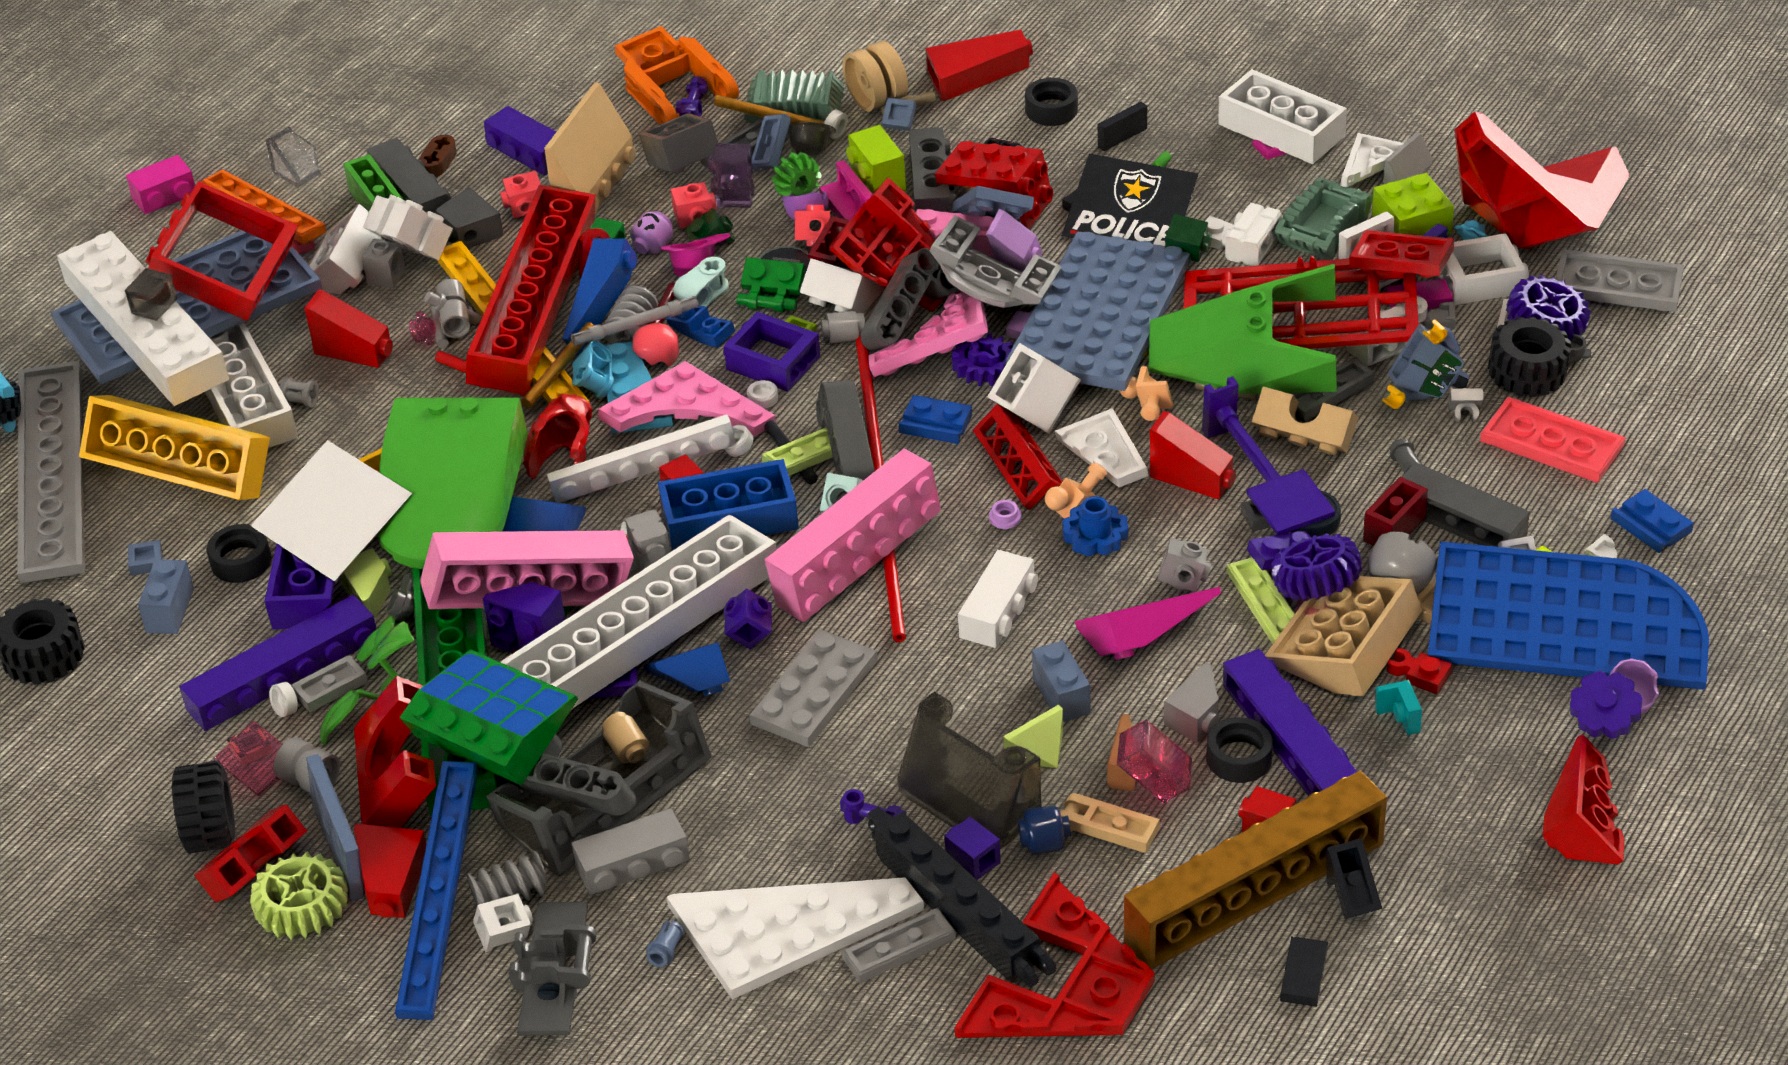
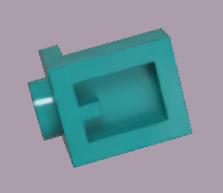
M1409 680L1377 686L1375 688L1376 713L1379 715L1393 712L1396 722H1402L1407 735L1421 733L1422 708Z

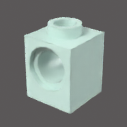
M827 473L820 511L825 512L836 503L839 493L843 491L850 492L863 480Z

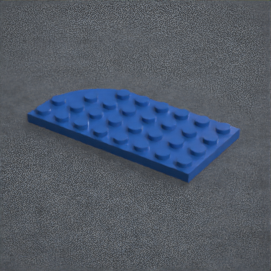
M1440 541L1428 657L1438 658L1456 665L1574 677L1592 675L1596 671H1602L1609 676L1610 672L1620 661L1636 659L1646 662L1656 671L1658 675L1657 685L1705 690L1707 684L1709 635L1704 617L1691 596L1664 573L1651 566L1628 559Z

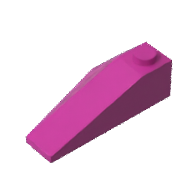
M1220 587L1122 609L1075 621V625L1100 656L1114 654L1115 660L1134 656L1133 649L1146 646L1221 594Z

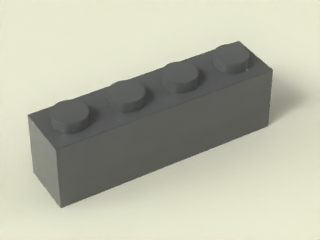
M397 137L366 149L367 155L370 154L403 200H411L423 206V211L435 213L438 207L451 199L448 190L438 184L435 175L429 174L420 159L417 160L413 156L410 147L404 146Z
M1417 462L1402 476L1428 489L1426 518L1423 520L1477 545L1498 547V543L1501 541L1527 536L1530 515L1528 510Z

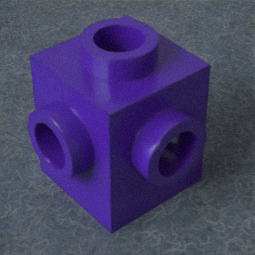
M746 588L726 603L724 608V634L751 649L772 632V603L768 602L763 596L757 595Z

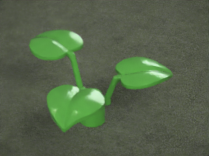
M393 616L388 617L378 629L369 635L357 654L359 662L365 661L372 654L367 667L372 669L380 663L390 675L382 684L381 691L387 688L396 675L399 676L385 658L401 647L415 641L407 623L402 621L394 627L395 618ZM351 689L334 703L324 717L320 729L321 742L326 746L329 734L352 711L359 698L366 697L376 701L380 695L362 689L356 691Z

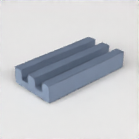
M788 115L764 116L749 166L753 170L760 171L761 168L768 170L769 167L774 169V167L778 166L791 121Z

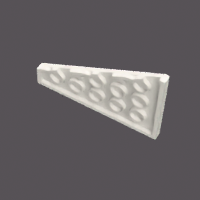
M906 878L679 893L667 896L669 909L732 1000L924 911L922 898Z

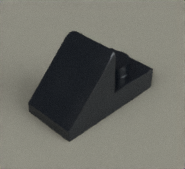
M1362 838L1327 847L1326 882L1327 886L1335 885L1344 919L1382 909Z

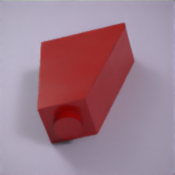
M318 290L305 306V314L315 355L379 368L386 357L391 355L393 342L390 340L388 326L323 290Z
M1164 410L1150 428V478L1218 500L1226 489L1232 488L1236 479L1232 455L1170 412Z
M355 824L354 834L359 848L362 877L371 915L405 918L421 876L427 845L424 830Z

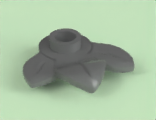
M408 573L404 575L400 590L397 589L394 592L387 607V614L395 618V625L403 617L408 618L414 608V600L411 599L413 576Z

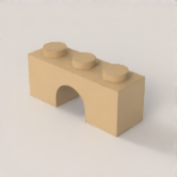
M1267 387L1262 388L1252 419V423L1259 429V434L1272 439H1277L1278 435L1289 438L1288 442L1301 447H1306L1307 443L1319 446V451L1330 455H1336L1337 451L1347 454L1358 421L1357 415L1352 410L1322 403L1319 415L1313 421L1300 423L1296 421L1295 417L1299 401L1293 394Z

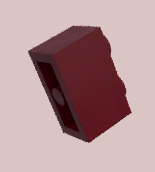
M1400 476L1365 512L1363 542L1374 546L1378 538L1388 532L1411 534L1426 518L1428 489Z

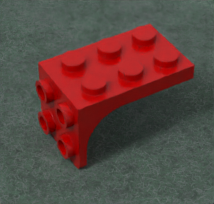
M964 141L957 145L935 172L936 181L939 184L967 187L982 186L1034 197L1033 209L1020 216L1021 224L1028 229L1053 199V188L1050 186L1048 177V165L1045 162L1042 149Z

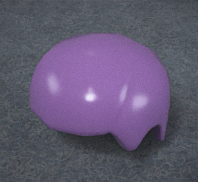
M823 191V194L813 192L800 196L791 194L782 197L786 213L793 220H795V210L806 211V205H824V211H826L829 204L825 191Z

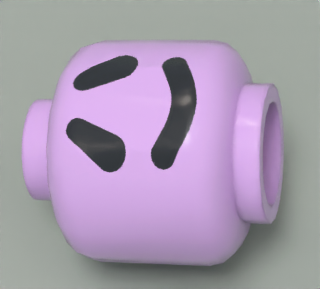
M658 211L643 213L630 229L632 245L641 254H659L662 251L660 248L666 246L673 237L671 220L665 214Z

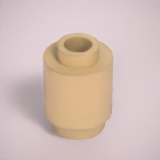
M616 712L610 715L602 724L603 736L619 761L622 763H636L642 760L649 748V741L631 716L626 715L625 712Z

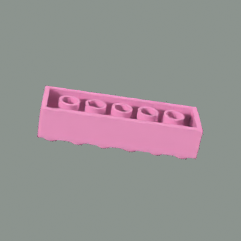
M902 449L765 558L776 606L804 623L834 597L842 593L850 584L864 575L882 558L887 556L893 549L911 537L925 523L933 519L941 511L932 464L907 449Z
M624 530L438 532L432 534L420 583L429 609L484 608L483 597L486 594L529 582L560 590L563 606H588L627 580L634 557Z

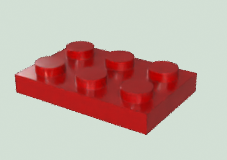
M1365 230L1349 256V267L1359 268L1366 272L1374 270L1389 271L1396 275L1413 273L1426 278L1440 276L1454 251V239Z

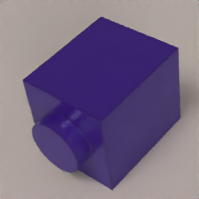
M972 817L967 818L959 825L953 826L944 835L945 851L976 880L1001 863L1000 839Z

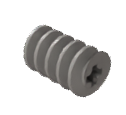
M637 285L626 286L604 324L657 308L658 301L656 296L644 287ZM647 324L618 332L605 338L611 344L633 342L635 332Z
M537 851L532 852L531 862L525 855L519 856L518 867L511 859L506 860L504 872L498 864L491 866V876L484 869H479L477 881L470 873H467L469 886L477 905L521 893L526 901H529L531 889L534 888L540 896H543L544 884H547L544 867Z

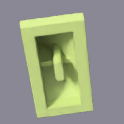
M1057 705L1003 736L1004 760L1008 764L1057 768L1063 737V708Z

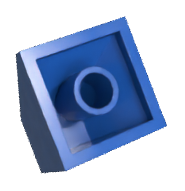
M718 642L644 665L645 672L691 692L702 690L704 696L722 691L721 684L730 681Z

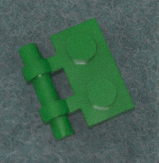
M746 257L740 285L742 289L751 291L749 294L738 293L737 305H744L748 309L758 310L759 307L772 308L774 312L782 313L785 310L796 311L797 299L788 298V294H801L800 290L806 269L804 263ZM762 292H773L777 294L775 295V297L763 296Z

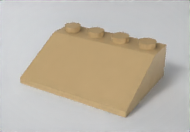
M595 82L544 148L550 186L596 194L595 214L605 197L610 195L611 189L616 182L621 180L627 167L634 162L636 156L631 133L600 83Z
M1359 576L1356 581H1353L1352 586L1344 587L1342 592H1335L1330 597H1320L1319 600L1311 598L1308 601H1304L1265 656L1268 660H1273L1276 667L1332 693L1364 696L1422 612L1412 579Z

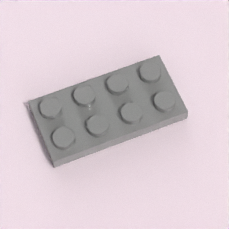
M1562 249L1555 280L1560 282L1565 280L1566 285L1575 286L1576 292L1584 294V300L1676 312L1684 265Z
M819 629L749 715L750 725L809 747L877 662V651Z

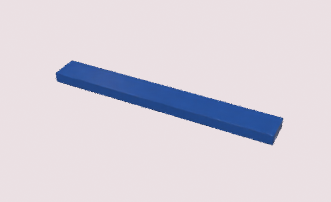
M442 761L395 1009L397 1019H434L479 768L477 762Z

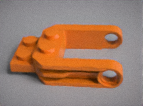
M660 26L615 45V54L625 64V90L659 125L679 117V113L676 114L673 105L666 98V94L658 86L683 76L689 71L696 77L704 78L708 89L715 96L720 95L732 99L739 97V88L734 77L695 38L679 37V40H675Z

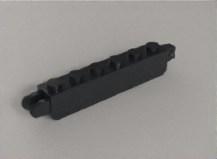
M877 807L867 813V818L869 819L868 828L872 831V838L876 842V853L881 862L898 878H906L932 910L939 908L953 929L1006 980H1013L1018 977L1025 985L1031 988L1039 983L1037 973L1032 968L1034 965L1048 976L1056 972L1055 961L1040 947V938L904 812L891 817L880 807Z

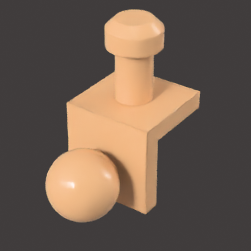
M1147 366L1140 368L1138 378L1132 377L1126 391L1119 390L1120 394L1127 399L1139 397L1142 407L1141 416L1147 421L1157 420L1160 415V409H1173L1174 404L1167 381H1156L1149 376Z
M1091 463L1088 467L1089 473L1082 483L1065 478L1059 487H1052L1046 492L1045 503L1047 507L1059 513L1064 519L1070 517V510L1081 505L1086 498L1096 496L1092 490L1100 479L1103 480L1106 477V469L1098 463Z

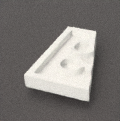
M1113 408L1055 430L1056 439L1089 465L1091 463H1098L1103 466L1107 472L1106 478L1119 488L1149 476L1145 463Z

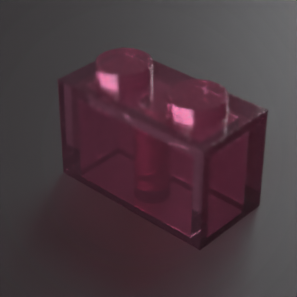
M1146 719L1120 733L1117 765L1159 801L1165 803L1190 790L1192 758Z

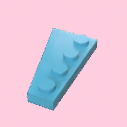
M618 342L604 345L612 354V375L614 378L612 387L607 393L608 403L652 380L642 359L633 351V342ZM654 416V421L631 427L623 432L673 426L672 416ZM610 426L611 433H619V431Z

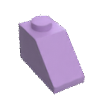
M999 209L986 232L994 257L1023 272L1034 254L1042 257V249L1040 248L1037 236L1007 212Z

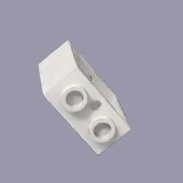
M1505 233L1454 242V251L1439 277L1446 280L1453 296L1454 305L1509 296L1511 290L1514 289L1521 279H1528L1529 271L1525 262L1522 263L1519 258L1517 246L1515 244L1512 245ZM1499 260L1502 261L1505 267L1504 269L1465 275L1461 268Z

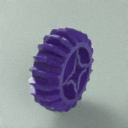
M1542 274L1538 278L1530 275L1527 280L1521 279L1514 289L1511 290L1506 304L1508 320L1515 321L1518 317H1523L1524 319L1536 317L1537 320H1548L1550 324L1558 325L1560 331H1565L1570 341H1572L1574 334L1581 336L1585 332L1591 311L1588 309L1589 302L1583 299L1584 294L1576 292L1575 286L1566 285L1565 280L1557 281L1554 276L1550 279L1545 278Z
M1326 533L1323 536L1314 535L1312 538H1302V541L1292 542L1290 547L1282 548L1281 553L1274 556V561L1271 563V572L1274 585L1277 586L1278 592L1282 593L1284 597H1291L1292 600L1301 598L1304 601H1308L1311 598L1319 600L1320 597H1330L1335 592H1342L1344 587L1352 586L1353 581L1359 578V573L1362 571V561L1355 542L1350 541L1349 537H1341L1340 534L1330 536Z

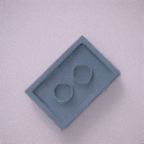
M976 186L953 201L952 213L995 218L1000 209L1007 212L1014 219H1017L1033 209L1034 197Z

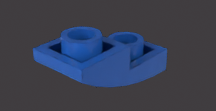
M699 305L698 308L666 318L667 323L680 333L695 341L716 348L735 332L732 321L710 317L705 306Z

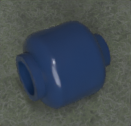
M1054 805L1026 809L1023 818L1018 819L1021 846H1027L1032 854L1060 851L1064 847V838L1071 837L1068 815L1061 816L1060 810Z

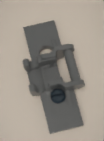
M588 902L538 903L531 943L524 940L523 933L517 932L515 934L514 949L519 960L518 963H510L509 979L514 989L523 992L517 1029L518 1036L570 1035L577 989L585 988L590 984L591 975L588 972L591 945L596 941L597 936L596 929L586 925ZM575 956L574 968L565 967L566 957Z

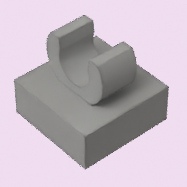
M1483 388L1450 390L1448 410H1455L1453 415L1455 422H1460L1461 412L1464 410L1472 414V422L1477 421L1479 410L1483 403Z

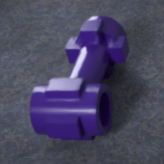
M693 77L690 84H687L686 92L689 95L687 98H682V100L676 102V114L679 113V116L689 113L701 117L702 103L699 99H702L703 93L708 91L707 82L704 78Z
M857 789L846 791L840 800V810L844 812V819L851 824L862 822L865 817L867 818V813L879 807L865 803L863 793ZM889 805L887 809L880 807L891 817H895L901 812L907 815L905 810H901V807L896 805Z

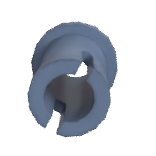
M669 920L665 921L655 941L648 944L646 948L647 959L652 965L664 967L672 962L674 958L673 951L684 934V929L679 923L672 921L670 925Z

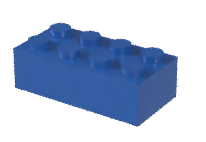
M784 459L658 482L661 511L668 532L671 551L727 515L735 517L763 535L799 529L796 499Z

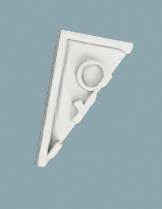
M1358 133L1342 174L1340 186L1349 187L1384 170L1385 160L1404 143Z

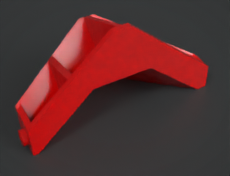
M1473 112L1454 129L1463 203L1469 205L1501 234L1506 233L1512 245L1515 244L1519 248L1529 250L1540 244L1588 231L1595 232L1600 227L1630 176L1616 147H1610L1542 167L1483 113Z

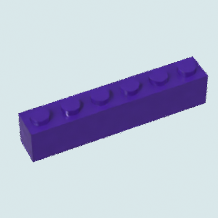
M353 594L181 684L179 688L185 709L200 727L207 731L269 698L272 685L281 682H288L291 685L359 650L369 635L377 629L374 615Z
M1260 649L1223 662V687L1247 718L1260 722L1269 730L1273 738L1274 753L1308 796L1330 787L1343 777H1348L1358 772L1349 762L1344 749L1338 748L1333 742L1328 729L1324 725H1320L1313 717L1309 705L1302 703L1295 694L1292 684L1282 678L1273 660H1268Z

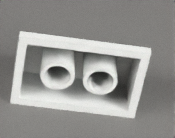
M360 204L326 233L309 264L310 268L321 280L322 289L319 290L327 293L341 294L349 286L352 289L355 288L364 277L361 273L364 270L361 256L373 239L383 240L382 237L363 228L369 211Z

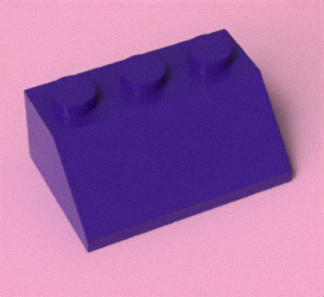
M276 544L264 600L272 630L288 629L323 611L331 604L335 581L279 544Z

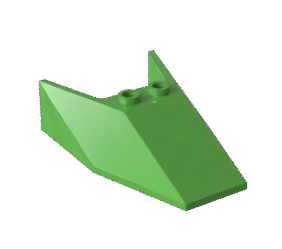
M1335 264L1242 289L1150 320L1149 372L1202 385L1211 384L1215 388L1227 386V378L1233 376L1239 384L1238 393L1261 394L1263 387L1285 393L1337 392L1336 355L1279 342L1272 337L1274 302L1336 300Z

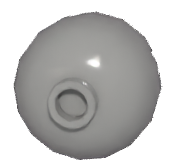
M1404 532L1382 534L1373 546L1369 556L1368 569L1370 576L1412 579L1416 594L1422 592L1432 580L1437 568L1438 561L1433 550L1422 540H1419L1418 544L1408 540L1410 534Z

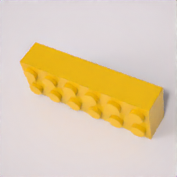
M112 395L89 396L79 457L229 498L246 500L259 498L270 437Z

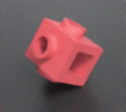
M536 170L502 179L505 191L500 192L504 209L510 208L513 219L526 216L539 184L541 185Z
M705 182L691 183L671 189L673 212L679 229L686 228L693 220L701 217L710 209H717L714 193H708Z
M806 205V211L795 210V240H806V246H813L830 219V211H824V205ZM812 220L820 221L821 228L818 231L810 229L809 225Z

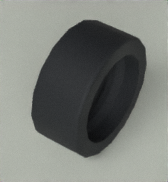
M1048 77L1039 79L1026 88L1025 113L1034 123L1044 126H1057L1071 121L1077 115L1078 90L1068 80ZM1048 99L1063 101L1056 104L1041 103V101Z
M234 524L224 527L210 538L206 548L213 574L220 580L230 583H243L257 578L269 567L272 557L267 537L249 524ZM240 547L255 549L253 553L240 559L222 558L229 551Z
M1234 717L1222 720L1214 725L1208 733L1206 761L1210 770L1221 779L1235 783L1255 781L1265 775L1271 767L1273 738L1264 725L1250 718ZM1246 742L1254 745L1260 752L1247 758H1233L1225 755L1219 749L1228 743Z

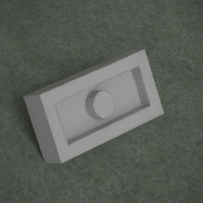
M348 655L291 684L297 695V699L310 713L343 696L349 690H355L368 683L366 672Z

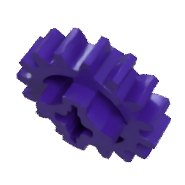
M988 334L986 338H980L974 342L965 341L964 344H957L956 349L952 350V370L957 371L958 378L966 377V383L968 384L978 381V386H982L984 382L994 386L995 381H997L1006 366V359L1013 348V343H1003L1004 337L992 339V334Z

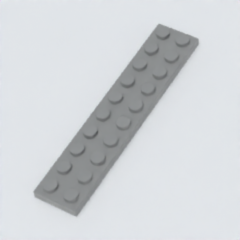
M79 361L18 370L21 412L18 417L17 575L20 583L85 573L83 458L79 457L83 435L82 369Z

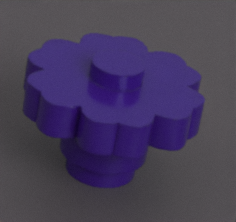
M1596 671L1592 675L1584 676L1581 679V687L1574 688L1571 691L1570 714L1578 718V728L1587 732L1592 737L1605 734L1607 737L1615 739L1620 735L1628 734L1631 731V722H1636L1641 718L1642 695L1634 691V681L1625 678L1619 672H1615L1609 677L1602 671Z

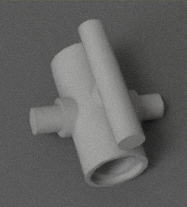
M455 279L441 281L436 286V294L428 291L424 297V302L431 305L436 344L439 348L448 346V337L459 338L464 336L470 329V323L477 325L481 319V314L474 312L472 307L466 305L463 285Z

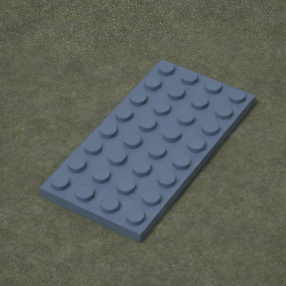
M239 231L172 261L246 292L273 244L245 231ZM293 247L289 250L249 320H253L257 316L322 289L320 278ZM159 283L208 337L225 332L232 327L246 322V320ZM81 300L51 312L54 323L101 385L131 371L140 369Z
M1077 232L1059 263L1061 269L1040 304H1037L1009 353L1006 364L1018 344L1021 343L1081 379L1079 382L1081 384L1126 391L1149 345L1150 320L1164 315L1191 261L1190 253L1183 252L1180 247L1176 246L1165 248V246L1152 244L1148 241L1138 242L1117 236L1107 237L1095 235L1092 232Z

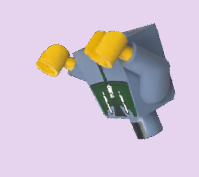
M1436 319L1432 321L1434 326L1431 330L1418 324L1388 371V375L1398 387H1394L1391 384L1388 385L1387 390L1391 393L1387 398H1383L1382 401L1393 409H1398L1405 401L1428 399L1430 396L1441 398L1449 386L1455 389H1463L1468 384L1469 374L1460 370L1464 362L1459 356L1460 346L1452 330L1442 326Z

